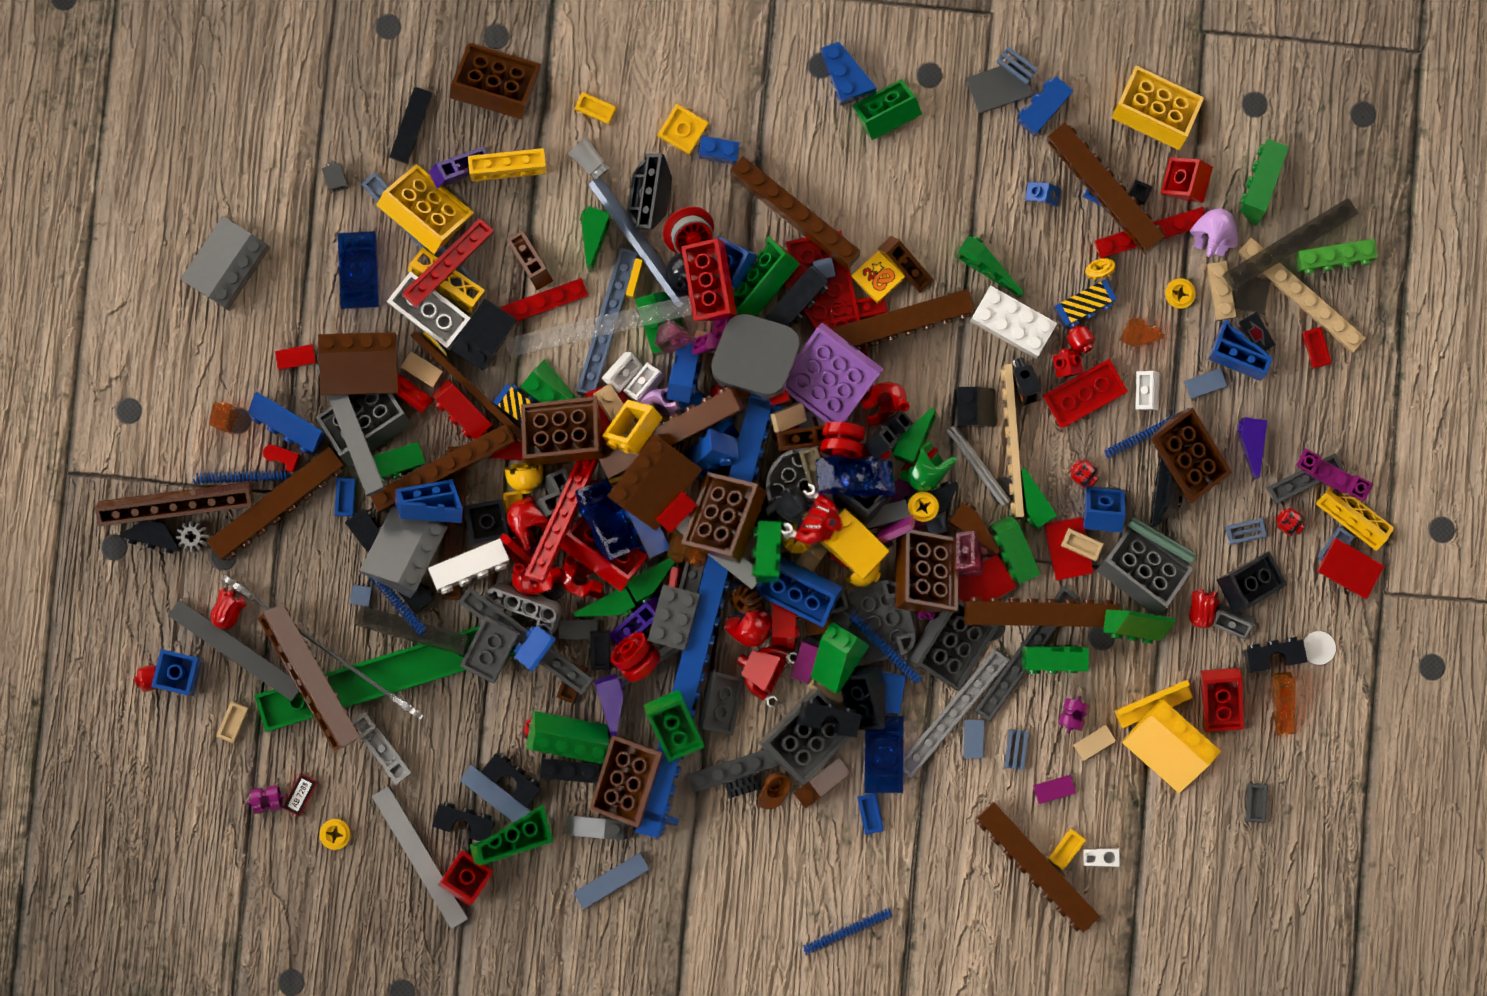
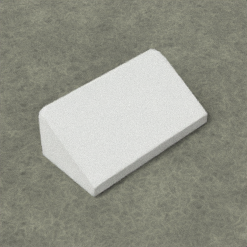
M625 352L604 374L602 379L607 384H611L616 392L620 393L643 365L632 352Z
M647 362L623 392L635 402L641 403L642 398L648 392L655 390L664 379V376L660 370Z
M1137 371L1136 410L1159 409V372Z

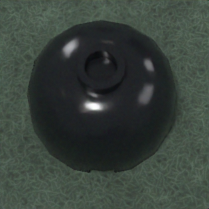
M680 253L671 258L666 272L667 279L676 290L689 292L683 254Z

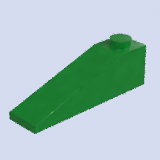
M968 236L959 249L956 258L1020 298L1023 294L1022 289L989 249L982 244L983 241L977 236Z

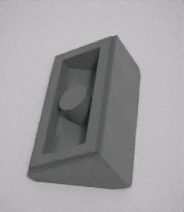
M1219 604L1213 626L1246 640L1254 626L1255 619L1242 612L1234 614L1230 607Z

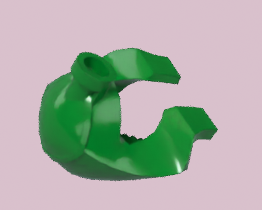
M930 441L920 447L921 451L916 465L910 467L909 471L904 470L900 474L902 481L908 482L913 489L919 492L935 489L957 461V458L952 456L943 462L939 454L930 461L927 454L934 448Z

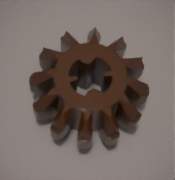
M746 584L738 585L730 596L731 604L735 606V610H738L740 615L744 614L746 616L745 612L753 610L759 612L763 605L762 596L758 594V590L751 589Z

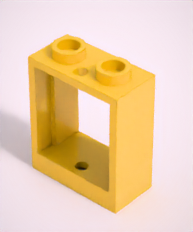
M627 400L602 436L611 449H620L627 454L629 452L638 454L663 418L653 406ZM635 418L640 419L627 438L622 437Z

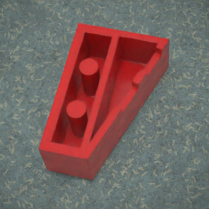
M449 380L444 382L432 394L437 400L435 405L442 412L446 410L450 414L448 418L455 426L459 423L464 428L461 432L468 439L471 437L474 440L479 438L492 426Z
M773 602L771 646L786 651H794L795 638H799V626H795L796 620H799V615Z

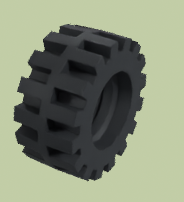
M758 774L725 783L729 798L762 789Z

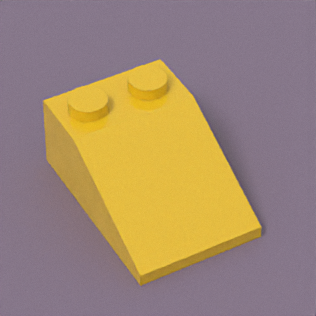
M844 509L839 515L841 517L842 529L835 531L830 540L820 541V543L864 580L886 557L889 550L859 520Z

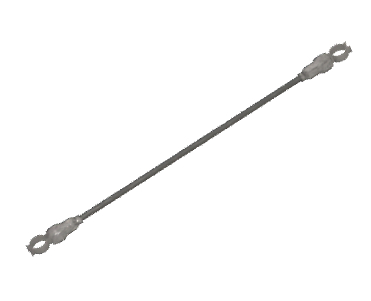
M227 575L222 577V580L234 587L233 589L237 593L255 601L267 611L271 609L257 599L244 585L236 583ZM300 629L301 635L385 693L402 710L409 711L419 719L423 718L424 715L413 708L409 702L403 700L398 695L388 692Z

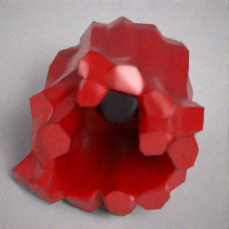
M226 588L219 590L217 602L210 614L212 624L223 630L232 628L241 610L247 606L244 598L239 596V598L236 597L234 599L236 592L233 590L228 592Z
M1204 589L1192 592L1189 620L1194 627L1207 629L1214 624L1216 608L1220 602L1217 597L1218 592L1213 591L1208 594L1204 593Z

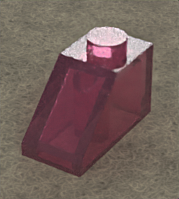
M670 320L659 325L654 344L669 354L693 343L694 338L677 322Z
M975 531L956 533V569L964 577L982 575L983 556Z

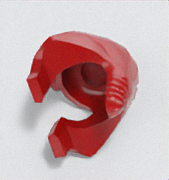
M882 382L872 386L861 400L863 409L876 406L877 401L879 403L878 414L866 417L868 426L882 425L895 412H906L910 408L904 388L894 382Z
M532 496L515 501L510 505L507 512V524L513 537L519 538L523 549L529 551V544L536 542L532 530L528 528L530 526H539L544 534L549 522L536 508L535 500Z
M526 562L513 566V586L519 593L526 595H536L552 589L553 584L560 582L559 577L562 576L559 567L552 568L543 584L526 579L525 573L529 567Z
M566 557L564 565L560 570L562 576L559 577L560 584L564 589L580 597L603 598L604 595L601 591L604 584L594 580L587 582L589 576L594 572L581 562L576 561L574 557Z
M757 610L745 612L746 616L740 621L739 625L738 622L741 618L738 615L728 617L724 629L733 638L747 647H757L764 643L772 626V617L765 611L757 612Z

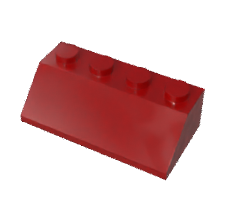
M715 238L682 246L694 321H716L737 316L724 241Z
M587 511L567 532L560 547L621 592L648 558L646 554Z

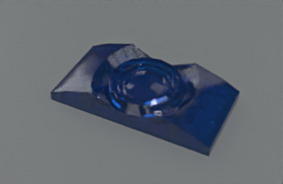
M376 231L337 233L341 309L378 308L380 290Z
M841 455L824 457L815 461L818 494L895 496L892 461L879 457L875 459L873 456L850 459Z
M608 478L580 488L575 493L580 513L591 527L595 545L603 556L610 561L639 549L640 545L622 507L608 497L613 488Z
M885 716L884 729L865 730L864 793H903L904 716Z

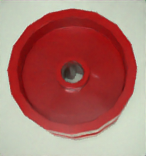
M827 422L823 424L822 435L826 439L821 441V453L832 457L848 459L862 457L863 445L859 442L864 440V427L846 422Z
M636 632L625 637L617 644L611 654V662L621 670V673L630 682L646 677L654 670L660 660V652L650 644V641L642 632Z

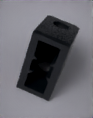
M1024 358L1014 360L1013 381L1021 405L1025 406L1040 401L1042 390L1032 365L1026 366Z

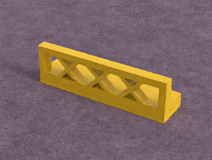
M544 148L468 156L469 174L472 182L547 174Z
M422 247L410 262L408 272L410 273L411 271L419 277L438 258ZM422 255L430 259L429 265H423L418 262ZM456 270L447 278V281L445 280L435 290L469 314L473 312L476 303L485 293L483 288ZM458 278L461 280L462 286H453L450 279ZM466 289H474L479 293L472 299L467 295Z
M1328 487L1325 493L1317 500L1316 505L1377 551L1388 540L1394 527L1358 499L1335 490L1339 494L1337 496L1332 492L1333 488ZM1348 502L1352 503L1355 508H1352ZM1364 514H1366L1367 516H1369L1370 520H1368L1367 518H1365V517H1364ZM1379 526L1387 530L1386 533L1379 528Z
M1183 680L1114 710L1121 728L1140 721L1158 699L1164 700L1173 707L1193 698L1188 688L1190 685L1188 680Z

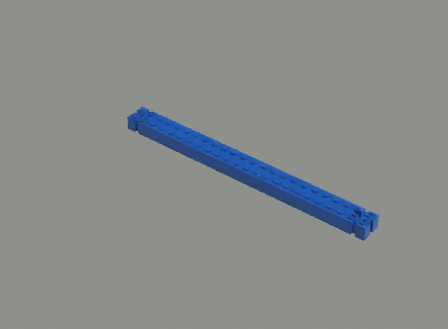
M750 394L738 440L739 459L732 463L729 474L730 478L751 483L753 479L757 480L759 467L756 465L757 461H762L764 448H761L762 442H767L769 430L766 427L767 424L772 423L770 414L785 407L771 406L769 400H762L761 396ZM709 555L698 594H701L687 649L686 651L683 650L672 691L680 689L693 720L696 710H692L694 702L698 703L701 693L697 691L698 686L703 684L706 674L702 672L704 665L708 666L711 655L707 653L709 646L713 647L715 635H712L713 629L718 628L720 616H717L718 610L723 609L725 598L722 597L723 591L728 590L730 579L727 578L730 571ZM660 742L657 751L662 752L663 756L640 828L636 827L635 831L636 833L658 838L660 834H664L666 824L678 826L679 819L668 816L671 808L668 800L669 797L674 796L676 789L673 781L674 777H679L681 767L678 766L679 759L684 758L683 756L669 762Z

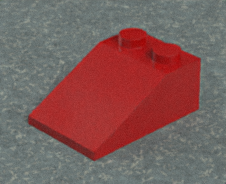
M1240 669L1201 670V694L1205 733L1244 730L1243 687Z

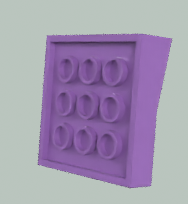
M821 323L797 355L786 383V389L790 396L803 403L806 408L826 423L846 422L884 369Z

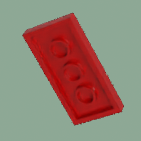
M1107 359L1042 395L1058 426L1062 429L1128 391L1110 359Z

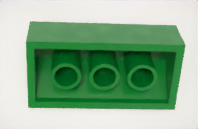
M533 711L526 749L595 763H604L609 747L607 725Z

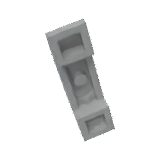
M366 712L351 722L357 727L359 737L381 763L395 785L411 774V771Z

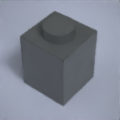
M330 162L326 164V167L322 168L330 193L349 188L341 163Z

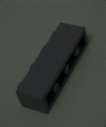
M810 266L764 319L791 327L794 322L796 324L799 323L804 317L803 312L806 309L810 310L817 302L815 299L828 291L830 288L828 285L831 281L815 266Z

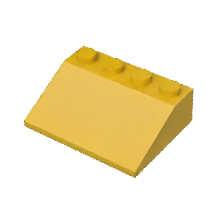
M1135 66L1111 118L1180 151L1191 130L1204 97Z
M417 164L382 193L376 206L433 254L438 252L474 214L471 209L445 187L437 189L431 176Z
M1161 699L1156 701L1121 742L1178 793L1202 773L1221 752L1167 702Z

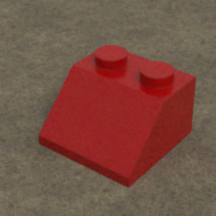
M1170 157L1160 194L1188 202L1203 203L1213 166L1200 159Z

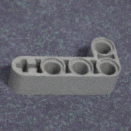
M496 583L487 591L486 599L495 606L538 620L537 625L541 628L543 626L547 627L551 635L557 631L562 612L561 605L558 602L539 595L519 593L515 587L503 583ZM512 597H515L518 603L514 602ZM530 603L534 604L536 609H533ZM548 609L552 610L554 615H551Z

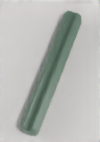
M1131 517L1128 521V527L1188 563H1192L1195 560L1196 553L1139 519Z

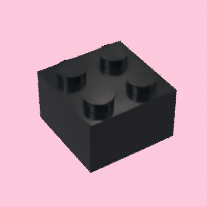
M503 499L464 506L472 545L493 542L500 539L499 537L503 533H506L511 538Z

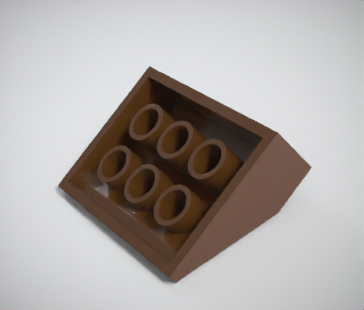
M468 42L451 83L450 98L523 120L541 64Z
M396 332L318 334L321 395L398 393Z
M597 396L521 404L522 457L527 466L603 458V439Z
M1193 408L1177 413L1150 438L1189 503H1193L1232 473Z
M653 434L608 494V497L654 531H657L661 524L656 518L682 491L685 493L703 469L658 435Z
M708 472L696 502L697 506L693 510L681 544L740 564L767 492L758 484Z
M912 530L896 538L895 609L912 612L958 611V538Z
M612 735L589 810L640 828L663 753L631 739Z

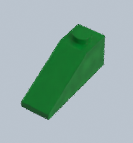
M931 408L899 437L898 442L892 447L893 456L896 460L916 465L921 451L920 447L925 445L936 419L937 413L935 409Z
M1023 468L1020 472L1025 514L1027 515L1025 519L1031 528L1035 527L1038 529L1056 517L1057 514L1026 468Z
M676 554L633 577L627 586L637 603L641 601L643 604L652 598L651 595L655 593L671 570V567L678 560Z
M625 587L622 592L616 590L578 610L574 615L575 617L620 616L623 614L626 617L634 612L633 608L636 606Z

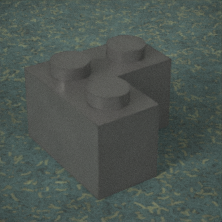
M565 468L548 474L542 481L549 495L539 498L535 506L548 520L551 518L569 478Z

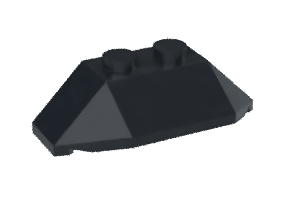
M646 153L642 162L633 172L627 211L637 229H654L667 215L672 175L665 155L662 153Z
M1160 454L1150 518V527L1152 528L1171 516L1178 508H1181L1182 496H1179L1181 488Z

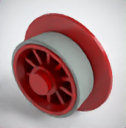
M691 206L679 209L667 219L663 227V240L671 251L680 254L682 253V246L713 239L714 221L711 215L700 207Z

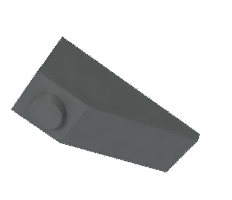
M568 815L566 835L624 840L625 823L622 821Z

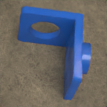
M1029 182L1025 200L1045 202L1057 207L1061 188L1050 183ZM1054 190V191H1055V198H1054V200L1052 201V199H1051V193H1052V191Z

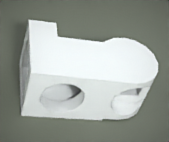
M1119 848L1084 849L1083 863L1086 866L1119 867Z

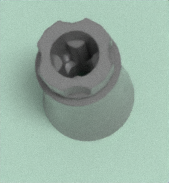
M588 137L580 141L568 153L595 180L600 178L609 169L605 164V160L599 155Z

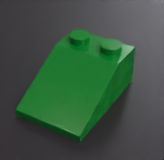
M588 206L587 210L582 211L580 221L582 224L586 266L588 272L592 273L611 223L610 213Z
M831 622L821 637L811 678L838 695L869 645Z
M680 689L644 704L646 715L669 762L705 747Z

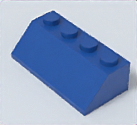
M257 391L254 394L248 410V414L252 416L250 420L259 425L263 422L268 425L267 430L275 435L278 432L283 434L285 441L292 445L294 442L301 445L299 449L307 454H310V452L317 453L327 436L326 433Z
M781 556L779 583L759 582L756 588L762 598L821 627H824L843 589L842 586Z

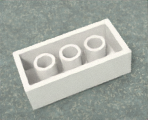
M410 271L387 302L450 351L471 318L437 291L432 292L417 308L414 307L402 296L403 292L418 278Z
M991 285L970 322L1035 359L1039 356L1057 325L1056 322Z
M497 539L429 567L428 570L437 593L442 592V594L453 591L454 586L460 585V587L470 584L471 579L477 577L480 580L489 576V572L493 570L499 572L506 569V566L509 564V558L501 539Z

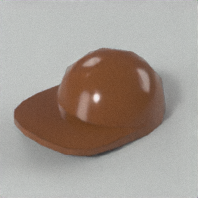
M772 773L765 778L763 789L758 798L759 806L763 809H773L780 806L790 791V779L783 773Z

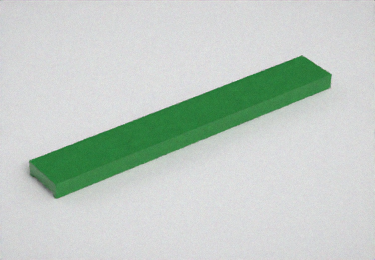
M480 626L352 666L391 694L467 671L460 667ZM516 645L513 646L508 658L517 654L514 652L517 647ZM348 667L324 673L329 679V685L332 690L338 694L339 702L343 708L386 696L385 693ZM275 689L254 695L265 732L314 718L301 693L297 695L293 702Z

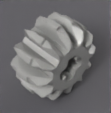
M190 521L189 527L186 523H183L182 527L184 530L177 529L181 536H176L175 538L176 540H182L178 543V547L184 546V552H188L190 549L191 553L195 554L196 548L198 551L203 550L201 544L207 546L208 543L203 541V539L209 538V535L203 534L207 531V528H201L200 522L195 525L194 521ZM191 533L196 535V539H193V542L188 539L189 535L192 536Z

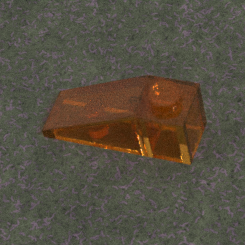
M1291 672L1271 673L1275 734H1295L1294 678Z

